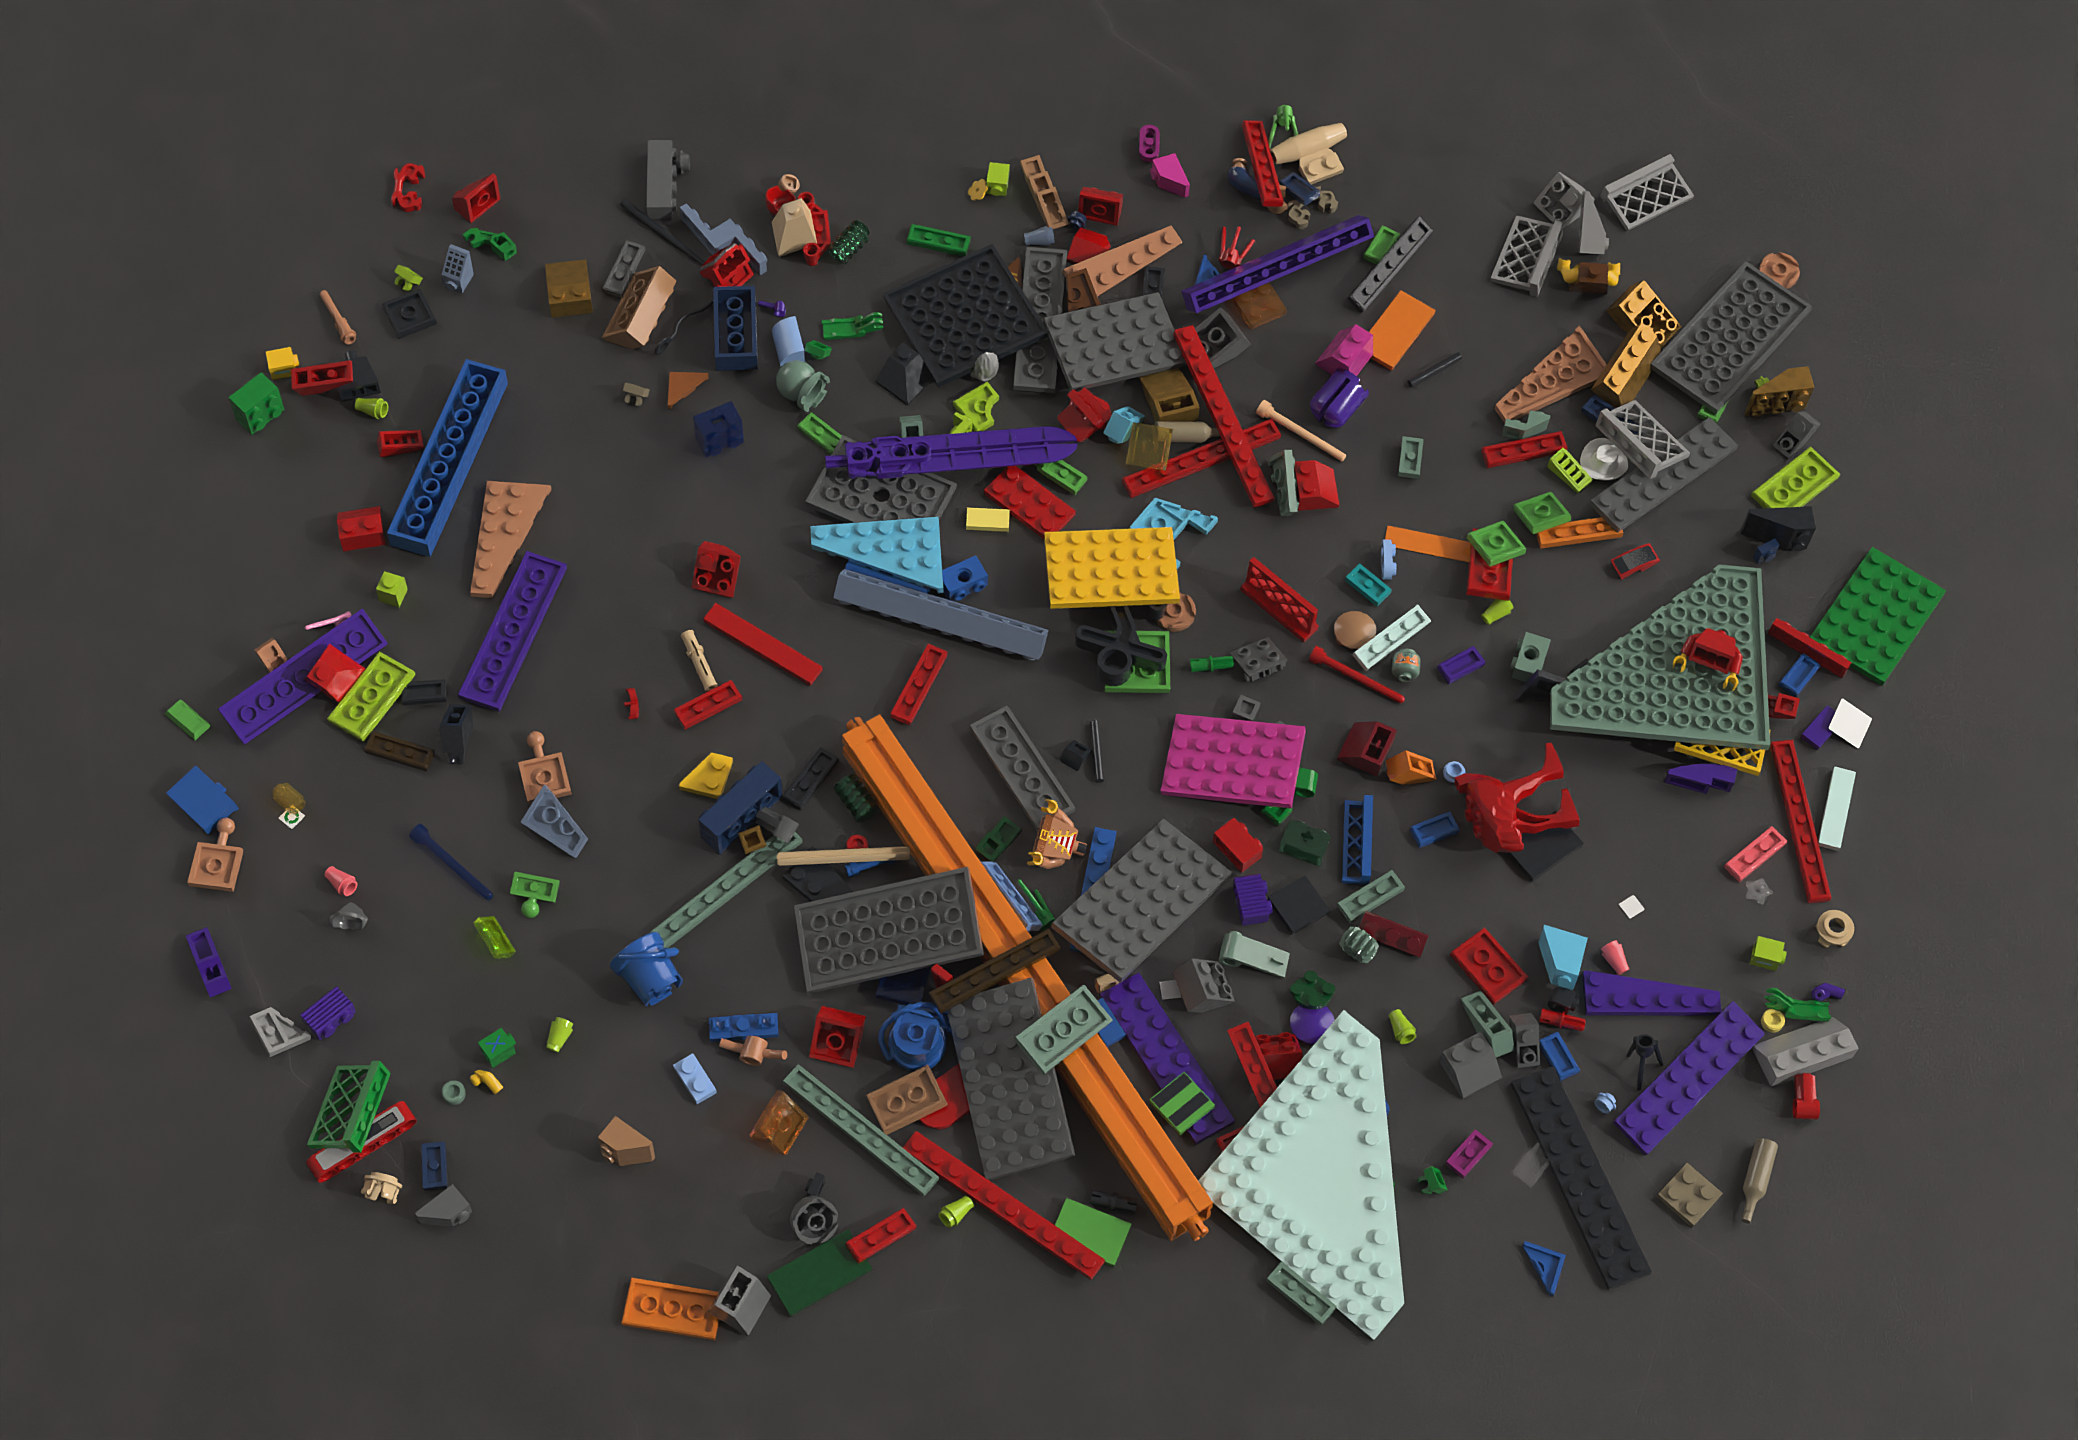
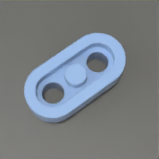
M1382 539L1381 542L1383 580H1391L1392 575H1396V563H1393L1392 557H1395L1396 545L1387 539Z

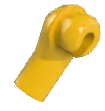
M476 1070L470 1076V1081L473 1085L478 1086L480 1083H485L494 1095L504 1088L490 1072Z

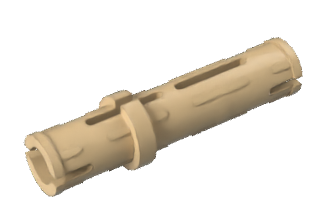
M687 630L683 632L681 638L687 648V656L692 659L704 690L708 692L718 687L703 655V647L698 644L694 631Z

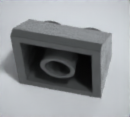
M1482 1032L1444 1050L1441 1054L1439 1062L1462 1099L1502 1079L1494 1051Z

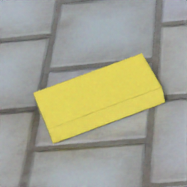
M967 508L966 530L1009 532L1010 510Z

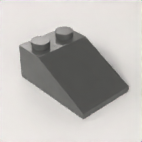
M1221 307L1195 328L1213 368L1235 358L1251 345L1230 315Z

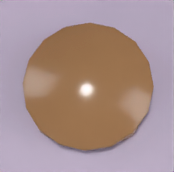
M1360 611L1343 613L1334 624L1335 640L1339 645L1350 649H1359L1376 636L1375 623L1367 614Z

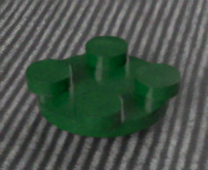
M1307 971L1304 977L1291 985L1290 993L1300 1006L1307 1009H1321L1329 1004L1336 988L1332 983H1328L1318 977L1316 972Z

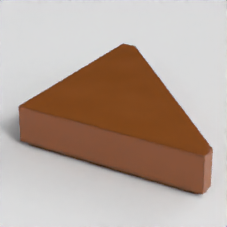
M670 372L668 409H672L674 404L682 398H686L702 382L707 381L709 374Z

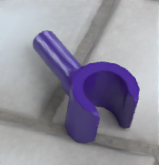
M759 301V306L774 309L775 316H785L786 308L782 301H777L775 304Z

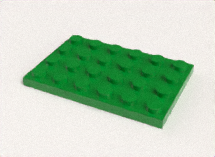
M1872 547L1810 638L1818 643L1825 644L1833 652L1843 655L1851 662L1850 667L1883 686L1944 596L1946 590Z

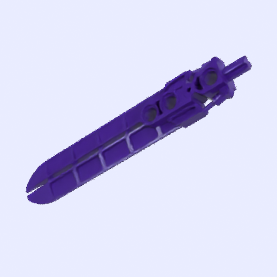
M1031 427L905 438L898 436L876 437L872 441L864 443L861 441L847 442L845 444V455L825 456L826 468L847 467V474L851 479L856 477L865 478V476H876L877 478L885 479L902 477L907 474L1057 462L1070 456L1077 449V443H1059L1077 441V439L1070 432L1057 427ZM874 468H875V469H878L877 472H871V471H872Z

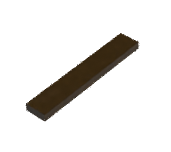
M1047 929L929 992V996L941 1014L1058 952L1060 946L1050 929Z

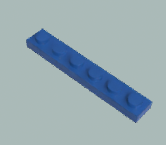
M1095 827L1081 896L1109 870L1117 831ZM1071 944L1070 951L1082 953Z

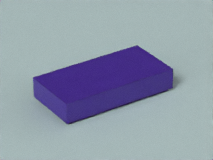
M1472 646L1438 664L1437 669L1447 683L1451 684L1485 666L1486 662L1477 649Z
M1827 705L1802 733L1801 738L1819 750L1834 733L1829 729V726L1836 711Z

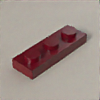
M1365 911L1359 929L1370 934L1375 940L1421 957L1429 937L1425 933Z

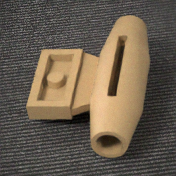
M1342 123L1317 127L1290 137L1270 149L1273 163L1277 165L1299 160V171L1304 180L1311 185L1343 173L1344 167L1336 152L1329 148L1347 137L1346 128Z

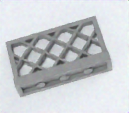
M1671 154L1605 186L1602 190L1600 197L1603 202L1607 200L1626 231L1693 199L1694 195L1674 166L1673 162L1675 160ZM1670 171L1674 176V182L1663 179L1664 174ZM1654 181L1659 183L1658 189L1648 188V182ZM1662 184L1672 187L1671 194L1660 191ZM1675 188L1683 190L1686 196L1682 198L1674 196ZM1637 189L1642 191L1641 198L1631 196V190ZM1645 193L1656 195L1655 202L1644 200ZM1659 196L1670 199L1667 206L1657 204ZM1617 197L1626 199L1625 206L1617 205L1614 199ZM1629 200L1640 203L1638 211L1627 208ZM1642 205L1653 207L1652 213L1641 212ZM1626 213L1636 215V221L1630 224L1625 217Z
M1516 216L1492 273L1491 282L1528 290L1531 296L1538 297L1563 236V222L1555 220L1554 224ZM1520 223L1527 225L1529 229L1520 232L1517 227ZM1546 229L1548 233L1539 237L1536 231ZM1533 233L1535 239L1526 242L1523 236ZM1520 239L1523 244L1513 247L1511 242ZM1539 243L1542 248L1533 252L1530 246ZM1526 248L1529 254L1520 258L1517 252ZM1513 254L1516 260L1507 263L1505 257ZM1533 259L1535 265L1527 268L1523 262ZM1520 264L1523 270L1513 273L1511 267ZM1506 269L1510 274L1504 278L1498 276L1499 272ZM1525 274L1529 278L1527 283L1520 282L1517 279Z
M1636 400L1611 411L1606 408L1599 414L1595 426L1649 479L1656 477L1658 471L1684 460L1690 455V452ZM1634 409L1639 415L1628 413V410ZM1615 416L1624 418V422L1619 421ZM1627 420L1638 421V425L1627 423ZM1642 422L1650 424L1653 428L1642 426ZM1630 430L1638 431V434L1634 435ZM1641 432L1652 434V438L1641 436ZM1656 436L1664 437L1666 441L1657 440L1655 438ZM1643 443L1651 444V448H1647ZM1655 446L1666 448V452L1655 450ZM1669 449L1677 450L1680 454L1669 453ZM1658 457L1665 458V461L1662 462Z

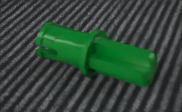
M1209 655V657L1190 659L1191 673L1199 671L1213 672V669L1232 668L1234 665L1232 656L1212 658V655Z

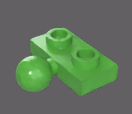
M514 872L510 894L528 897V900L521 907V912L527 918H534L539 913V905L536 903L537 899L556 902L560 881Z

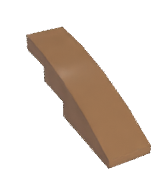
M1040 155L1021 160L1020 166L1047 227H1052L1054 230L1069 225L1056 187H1053L1048 171L1044 169Z

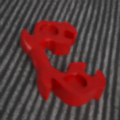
M405 164L400 173L398 168H395L393 173L395 181L394 192L391 196L393 207L398 202L401 210L404 212L419 211L422 208V198H418L417 192L409 191L405 196L402 194V186L405 180H409L410 184H419L418 176H421L422 179L425 178V170L422 165Z

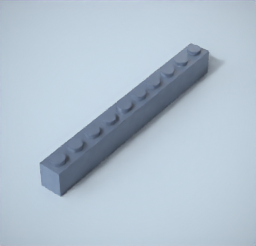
M844 569L839 574L833 597L845 605H858L860 609L865 611H878L880 615L885 617H898L905 623L914 622L921 624L920 626L925 629L934 628L941 630V633L952 636L954 634L961 636L965 641H978L988 648L998 647L1008 654L1018 653L1028 660H1039L1043 654L1049 631Z

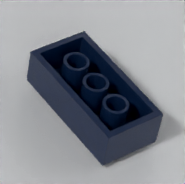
M755 286L713 287L716 371L758 369Z
M763 761L757 766H752L748 770L747 775L742 780H737L726 795L722 794L719 796L714 806L701 813L698 819L701 839L720 855L739 837L738 833L747 830L757 821L756 814L764 807L770 809L782 798L781 777Z

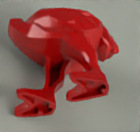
M1551 742L1545 743L1543 768L1526 777L1505 783L1494 777L1481 774L1464 773L1455 777V786L1458 793H1465L1467 795L1465 796L1467 804L1465 817L1468 822L1472 823L1476 839L1479 838L1483 846L1494 852L1522 851L1524 844L1521 842V833L1535 834L1549 828L1569 829L1578 827L1580 823L1578 813L1567 788L1561 790L1560 809L1556 814L1534 815L1516 807L1523 798L1532 795L1542 783L1564 777L1563 766Z

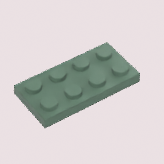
M1083 985L1016 1036L1014 1040L1040 1073L1044 1075L1109 1025L1113 1019L1087 987Z

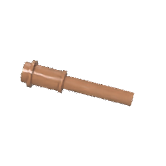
M326 290L321 291L319 295L335 321L334 326L340 334L341 341L345 344L354 343L356 332L350 328L347 320L342 318Z

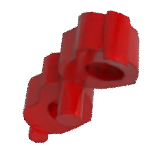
M635 688L625 689L631 699V702H624L625 707L631 706L628 720L638 719L639 702Z

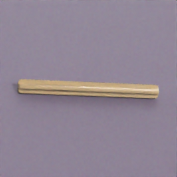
M908 846L777 853V864L779 866L910 859V848Z

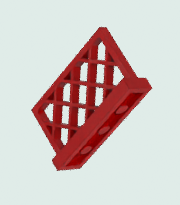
M1253 557L1249 561L1246 582L1241 585L1240 591L1304 643L1318 630L1319 625L1316 623L1318 609Z

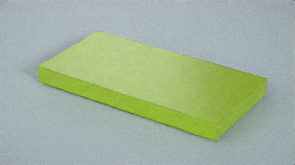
M1810 446L1753 491L1751 497L1763 508L1803 507L1837 480L1840 473Z
M379 651L327 718L328 722L364 742L400 696L403 689L407 687L406 685L414 678L415 672Z

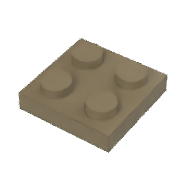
M1686 1163L1660 1191L1657 1198L1693 1228L1723 1193L1691 1165Z

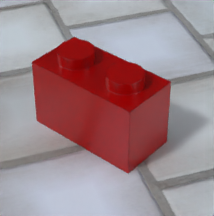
M1235 818L1214 832L1212 842L1241 873L1262 858L1263 846L1257 838H1253L1248 833L1247 827Z

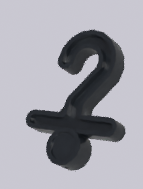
M1166 604L1149 605V616L1154 620L1162 619L1165 616ZM1106 606L1116 631L1114 634L1086 625L1079 626L1076 629V646L1080 649L1099 654L1096 673L1099 680L1108 686H1120L1127 682L1130 678L1132 664L1157 672L1164 670L1166 667L1167 652L1164 649L1140 642L1136 632V625L1128 606Z

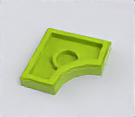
M985 382L953 401V406L961 415H966L971 420L974 432H981L994 425L991 409L999 400V395L988 382Z

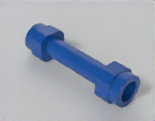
M899 860L849 862L844 866L847 876L854 877L859 875V871L884 863L891 865Z

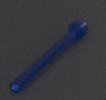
M418 824L412 829L409 837L414 842L425 844L486 900L493 898V893L430 838L428 829L424 825Z

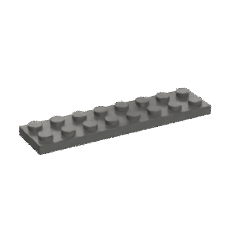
M1026 247L1022 291L1043 322L1045 317L1062 314L1065 276L1062 271L1066 268L1067 250ZM1049 337L1017 351L1013 390L1055 393L1058 359Z
M1709 417L1677 440L1690 452L1688 458L1658 471L1656 477L1649 479L1637 467L1594 497L1589 505L1619 533L1737 450L1738 444ZM1669 449V453L1680 454L1677 450ZM1658 457L1662 462L1665 461V458Z

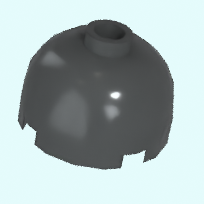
M811 1195L801 1199L794 1206L790 1217L791 1226L799 1239L805 1243H823L831 1238L837 1230L838 1212L830 1201L821 1196Z

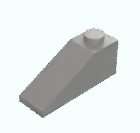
M1582 191L1577 252L1604 254L1605 250H1608L1609 238H1606V232L1590 192Z

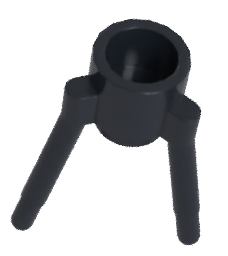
M1648 1034L1635 1036L1627 1053V1057H1631L1636 1049V1053L1640 1056L1637 1090H1641L1645 1058H1648L1655 1052L1659 1065L1663 1066L1664 1064L1658 1047L1659 1041L1654 1040Z

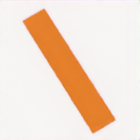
M1387 526L1385 539L1391 540L1392 544L1396 545V548L1469 562L1471 543L1468 541Z

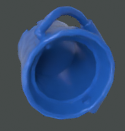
M652 932L636 939L622 949L609 964L610 969L617 976H621L641 999L645 1007L648 1004L653 1006L672 994L671 987L673 985L678 989L683 983V979L669 958L676 956L679 953V949L675 947L664 948V941L658 932Z
M930 1002L910 1003L893 1012L883 1022L878 1034L880 1049L887 1061L893 1059L898 1066L908 1071L914 1072L926 1065H929L930 1069H932L941 1062L947 1051L945 1030L949 1028V1023L944 1013L940 1014L934 1004ZM925 1007L934 1010L936 1014L939 1016L942 1024L939 1023L937 1019L934 1018L931 1014L923 1010L915 1009ZM894 1021L896 1023H894L888 1038L889 1054L884 1043V1032L888 1025Z

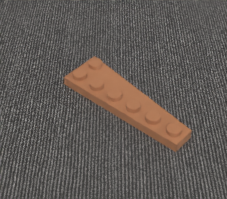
M1171 225L1067 267L1062 273L1066 277L1068 274L1086 268L1098 297L1179 246L1182 240Z

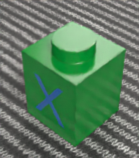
M502 1028L478 1042L480 1051L492 1068L516 1054L514 1048L516 1041L510 1032L506 1034Z

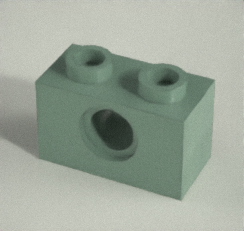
M1526 632L1524 640L1519 638L1516 647L1519 655L1518 657H1513L1510 669L1514 671L1511 678L1526 682L1537 669L1542 670L1551 639ZM1525 656H1529L1533 658V660H1529Z

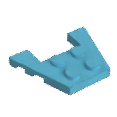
M1154 498L1133 522L1130 529L1172 527L1173 539H1175L1187 524L1192 525L1207 535L1218 522V518L1213 515L1210 517L1202 515L1197 510L1189 511L1181 508L1180 505ZM1176 559V567L1178 569L1181 562Z

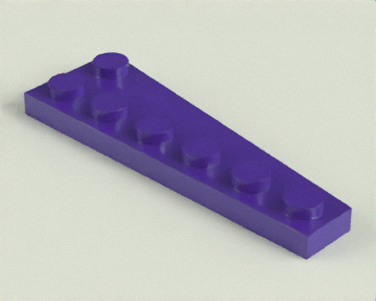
M1583 971L1582 973L1585 1015L1718 1016L1722 1012L1720 991L1593 971Z

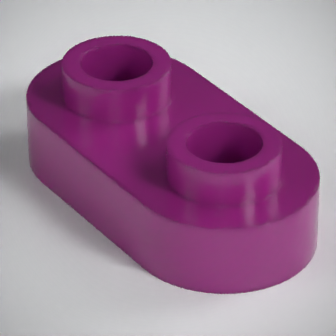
M1145 125L1140 129L1139 157L1145 162H1152L1153 159L1159 157L1160 132L1154 125Z

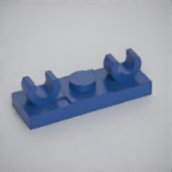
M777 1013L709 1018L710 1042L721 1041L722 1038L727 1040H744L750 1035L760 1038L779 1037Z

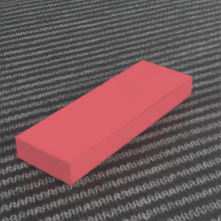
M1771 826L1729 860L1724 868L1740 883L1786 845L1787 840Z

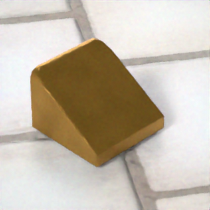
M760 826L738 833L745 854L767 847Z

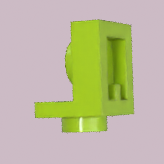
M955 412L953 414L954 427L950 434L972 432L971 420L966 415Z

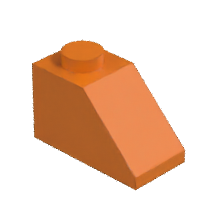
M1405 750L1386 760L1387 775L1390 781L1407 785L1437 780L1433 761L1426 757Z

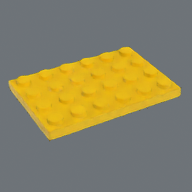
M1172 527L1044 532L1050 609L1180 603Z

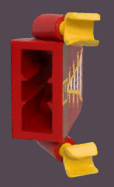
M1706 628L1702 633H1697L1687 638L1680 651L1681 655L1674 658L1672 668L1674 669L1675 665L1680 663L1682 664L1680 672H1683L1686 668V658L1688 657V660L1725 674L1730 673L1723 683V688L1725 689L1728 682L1733 684L1732 691H1734L1738 685L1736 675H1739L1743 656L1738 647L1735 646V638L1726 635L1723 630L1715 631Z

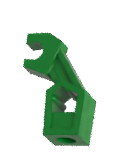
M471 228L462 234L466 242L471 238L474 239L470 241L472 248L490 244L492 251L504 261H507L517 253L516 245L504 232L496 234L482 231L478 228Z

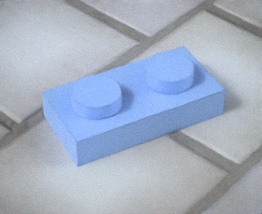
M693 1053L673 1064L675 1071L696 1104L717 1093L714 1085Z

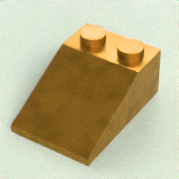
M586 259L545 264L551 317L593 313Z

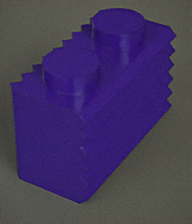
M1261 874L1234 878L1233 889L1242 926L1268 922L1269 915L1272 913V904L1270 900L1267 901L1265 893H1268L1266 880H1262Z
M335 986L302 1012L300 1016L319 1040H322L323 1037H330L341 1023L349 1022L356 1010L353 1003Z

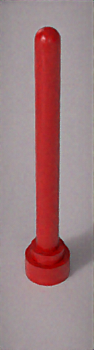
M1316 645L1308 661L1320 665L1323 663L1398 703L1405 701L1403 695L1326 656L1327 653Z

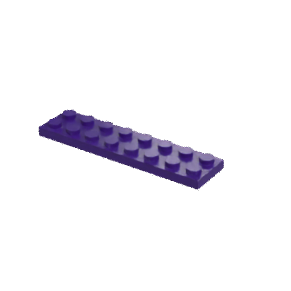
M526 551L458 694L459 699L500 712L566 572L567 564Z
M363 608L217 709L243 745L320 692V690L305 681L304 678L329 643L358 664L388 644Z
M1140 973L1100 993V998H1103L1125 1032L1128 1042L1160 1091L1185 1072L1215 1104V1107L1186 1130L1195 1145L1235 1123L1234 1118Z
M1732 1001L1613 1121V1124L1644 1156L1647 1155L1765 1033Z

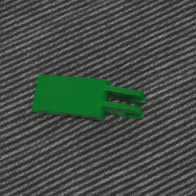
M874 312L865 317L858 315L853 318L822 320L823 337L825 340L863 337L869 332L881 330L883 328V325H880L883 324L882 318L874 317H881L882 313Z
M1777 988L1766 990L1767 993L1773 995L1764 996L1767 1001H1770L1765 1003L1768 1008L1784 1012L1786 1018L1826 1022L1831 1019L1828 1010L1829 1002L1796 1000L1786 996Z

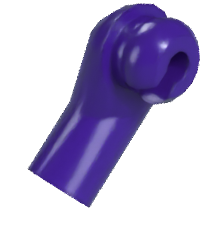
M1823 983L1815 987L1811 995L1817 1001H1822L1830 996L1841 1000L1845 989L1829 983Z

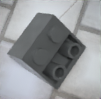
M1190 959L1172 971L1188 1012L1203 1013L1235 1002L1232 989L1224 975V969L1218 961Z
M737 1265L729 1273L707 1312L748 1337L771 1295L757 1277Z

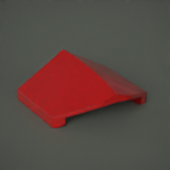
M1081 227L1074 235L1066 261L1077 264L1109 251L1111 246L1107 236Z

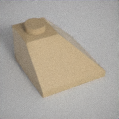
M800 198L782 205L772 221L778 256L781 257L801 250L807 243L817 244L811 211L803 199Z

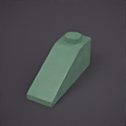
M1482 991L1461 998V1003L1476 1032L1483 1033L1492 1047L1495 1057L1514 1051L1512 1029Z

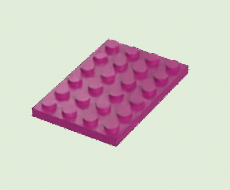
M1176 714L1161 794L1292 808L1306 733L1305 726Z

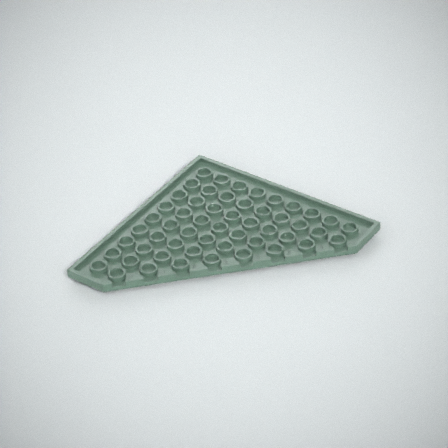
M1730 565L1716 566L1708 575H1704L1693 583L1692 587L1688 590L1682 591L1665 607L1659 608L1646 621L1640 622L1623 638L1620 637L1609 645V648L1604 652H1600L1589 660L1584 667L1578 668L1561 684L1551 688L1550 729L1768 750L1770 747L1761 568ZM1706 628H1710L1715 631L1723 630L1726 635L1736 639L1735 646L1741 652L1743 660L1739 675H1736L1738 685L1734 691H1732L1733 684L1728 682L1725 689L1723 688V683L1730 673L1725 674L1688 660V657L1686 658V668L1683 672H1680L1682 667L1680 663L1676 664L1674 669L1672 668L1674 658L1681 655L1680 651L1689 636L1702 633Z

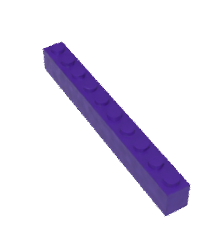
M1357 215L1184 289L1181 292L1186 308L1189 311L1199 313L1373 238L1374 234L1368 217Z

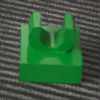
M1430 1166L1424 1169L1425 1176H1420L1417 1179L1419 1183L1428 1182V1187L1422 1190L1424 1194H1431L1432 1192L1441 1194L1448 1191L1441 1171L1438 1168Z

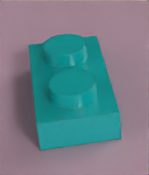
M1360 563L1345 578L1349 585L1376 607L1392 591L1390 587Z

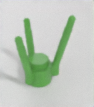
M1289 105L1279 106L1277 108V115L1273 116V124L1268 139L1269 148L1272 145L1277 123L1285 126L1286 130H1289V125L1291 124L1294 136L1298 135L1293 110Z

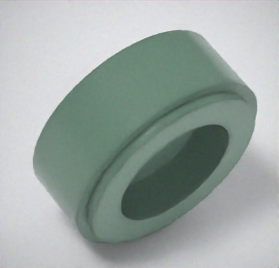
M449 1081L443 1086L442 1097L447 1104L457 1105L465 1099V1088L459 1081Z

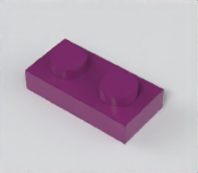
M1475 1129L1451 1155L1445 1165L1464 1179L1491 1149L1493 1143Z

